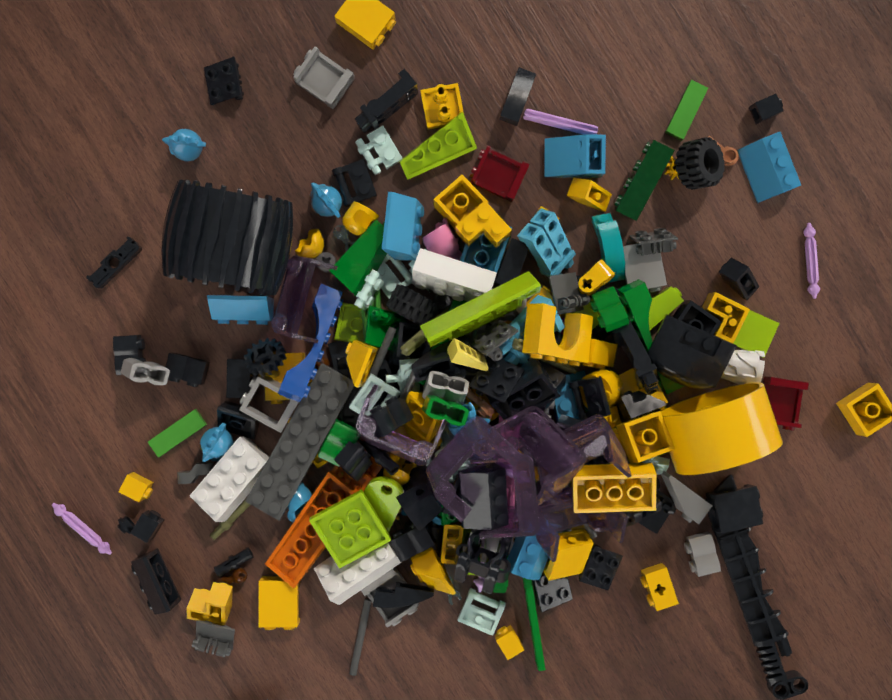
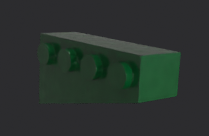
M656 140L646 142L640 159L635 162L632 168L633 173L631 177H628L623 185L625 189L622 195H618L614 202L616 206L614 210L637 221L675 150Z

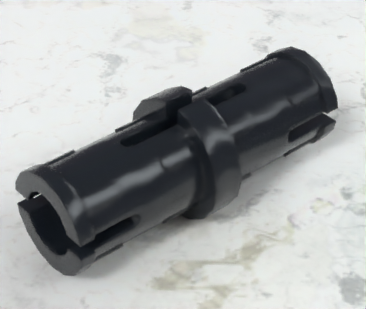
M246 547V549L236 555H230L226 561L215 566L214 571L221 578L231 570L240 568L241 564L254 558L251 549Z

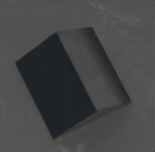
M225 401L218 406V427L225 423V429L228 432L255 440L260 421L240 411L239 409L242 405Z

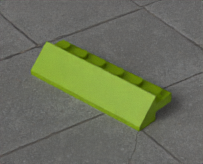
M528 271L432 319L420 327L430 347L446 339L450 341L522 307V301L539 293L541 285Z

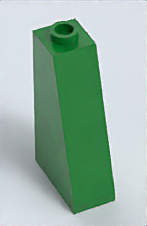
M375 220L329 270L354 295H357L358 291L361 292L366 276L370 275L372 269L378 271L387 255L382 249L385 222L381 224L378 220Z

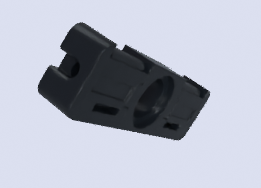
M126 237L128 240L118 250L110 252L100 262L101 266L91 276H86L90 282L94 283L93 285L96 288L102 289L142 251V247L133 238ZM116 257L119 260V265L116 268H112L110 260Z

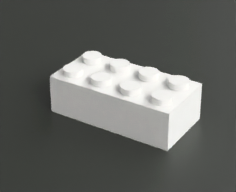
M420 248L412 270V284L419 289L427 288L433 290L438 295L446 294L452 296L457 301H470L492 290L497 273Z
M239 437L190 494V497L215 522H225L249 495L269 457L252 440L246 437Z
M388 542L340 569L331 556L317 565L314 570L329 600L340 605L401 562L392 545Z

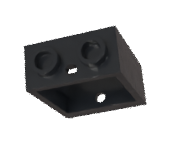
M511 238L496 275L494 286L498 287L519 276L529 250L524 242Z

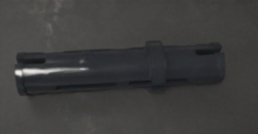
M357 431V435H359L357 442L375 459V463L381 465L390 475L397 473L400 466L391 459L389 453L381 449L364 431Z

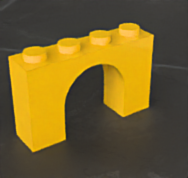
M544 303L527 304L522 353L530 354V358L556 361V363L568 364L569 366H580V363H589L593 316L582 313H566L563 338L558 346L554 336L556 307Z

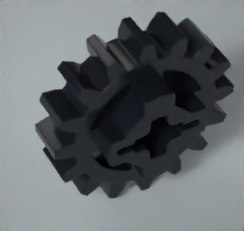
M266 338L265 342H262L260 339L259 344L253 343V348L246 350L248 354L243 356L245 359L243 363L250 374L253 373L254 376H257L260 373L261 377H264L265 373L272 375L273 370L278 371V366L284 365L282 360L287 359L285 355L287 352L280 341L277 342L275 338L271 341L269 338Z

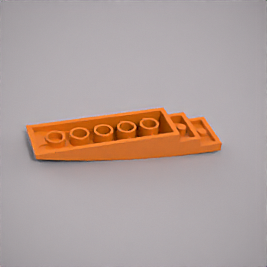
M373 457L370 459L373 464L358 482L350 477L341 467L335 465L324 477L266 561L265 565L292 588H296L326 548L311 525L309 518L361 489L364 492L369 481L377 477L383 469L381 465L375 463Z

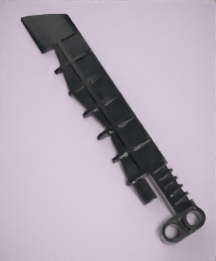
M728 475L713 492L720 493L737 489L733 475ZM751 527L722 534L714 531L753 644L758 647L756 652L760 654L761 666L765 667L763 672L767 674V688L779 700L805 693L808 690V681L796 670L784 671L774 643L777 642L782 657H788L790 654H793L787 639L789 635L788 630L784 629L777 618L781 614V610H772L765 598L773 594L774 591L773 589H762L761 574L766 572V568L760 569L759 548H756L747 533L752 530ZM796 679H800L798 684L793 685ZM782 685L780 690L775 691L776 686Z

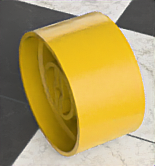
M746 383L714 390L680 401L661 411L675 448L669 451L676 473L681 475L705 474L740 466L767 456L783 445L763 383Z

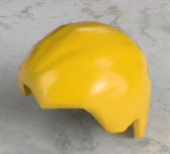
M311 229L308 232V238L300 240L299 247L295 250L299 257L314 259L323 252L324 239L320 230Z

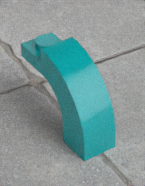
M611 213L592 216V224L600 245L601 260L615 273V276L609 282L624 280L625 256L616 220L613 221Z

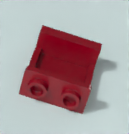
M487 146L486 150L482 149L478 156V160H480L478 167L474 166L469 176L472 178L471 184L513 202L530 164L524 161L522 163L492 150L491 146Z
M764 376L763 384L777 425H783L782 429L794 431L795 427L802 428V424L798 423L803 390H808L809 383Z

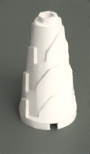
M735 350L721 378L736 384L761 383L765 361L760 360V356L765 357L764 351Z

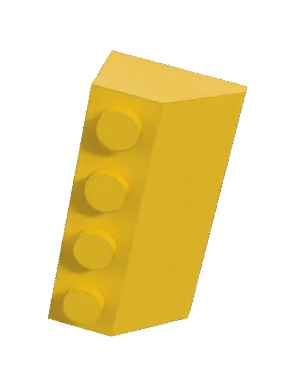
M653 463L572 465L573 512L656 511L657 474Z

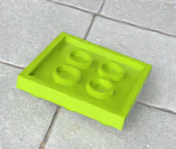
M362 489L309 518L311 525L339 569L391 541V536Z

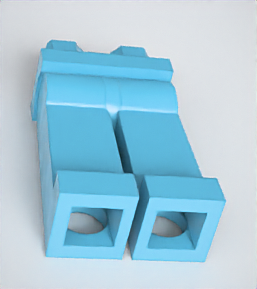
M540 209L517 237L526 244L534 256L541 274L546 276L560 275L564 268H571L574 264L572 258L576 253L571 249L556 214Z
M537 295L529 303H544L554 306L551 299ZM527 306L509 324L518 329L519 332L499 346L503 355L508 353L504 360L514 365L518 363L524 365L528 362L527 359L530 358L529 355L512 347L515 338L524 340ZM556 310L554 332H561L565 326Z

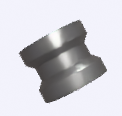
M328 252L321 253L316 260L318 268L326 273L330 272L329 270L337 262L336 258Z

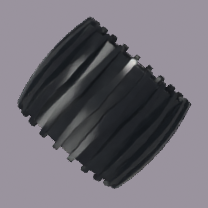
M178 180L168 205L163 226L161 249L163 276L174 278L175 276L177 280H182L184 276L188 282L192 283L196 278L197 280H202L203 285H208L209 281L214 283L218 282L219 288H223L224 284L234 285V290L239 291L240 287H247L249 293L259 289V294H265L267 291V295H276L282 284L291 252L293 238L292 202L288 200L283 201L282 198L278 197L275 201H272L271 195H265V199L259 198L258 192L254 191L252 196L242 194V189L238 188L237 193L227 191V186L221 185V189L212 188V183L208 182L203 187L200 186L199 181H193L191 184L190 180Z

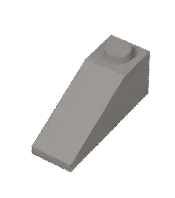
M663 470L661 476L676 508L682 512L681 517L690 523L693 520L700 524L712 505Z

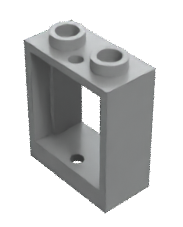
M261 375L258 377L254 376L249 384V387H251L248 394L245 392L239 402L242 404L239 410L281 433L299 402L287 398L290 402L279 421L251 407L249 403L260 384L278 393L281 386L280 382L267 375H264V377H261Z

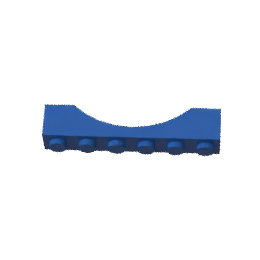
M320 284L311 306L316 322V336L313 347L303 361L286 372L278 391L279 395L298 402L303 397L307 398L311 388L308 386L309 380H314L317 369L314 367L317 361H321L324 351L321 349L323 344L327 345L331 334L328 333V330L336 322L337 316H334L336 309L340 310L343 299L340 298L343 292Z

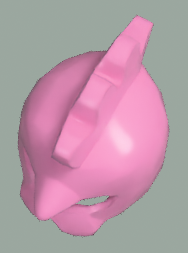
M446 218L443 219V223L438 222L435 225L434 231L422 238L428 251L460 260L462 253L458 250L459 238H455Z

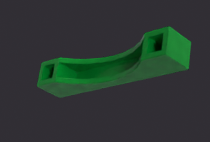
M638 279L617 290L620 294V301L626 308L628 318L646 352H648L653 342L649 330V311L652 298L646 283ZM657 371L658 385L665 394L668 395L684 387L669 380Z

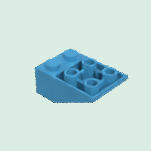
M585 134L544 139V177L602 178L605 174L606 135Z

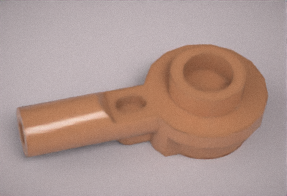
M717 142L724 155V165H734L739 158L737 150L728 146L724 148Z
M468 387L466 397L478 406L476 411L483 418L488 417L491 419L495 411L484 399L476 396Z

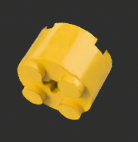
M599 369L584 376L582 379L601 376L609 408L617 404L621 398L623 382L614 371ZM581 386L579 388L583 404L585 405V407H587L584 391Z

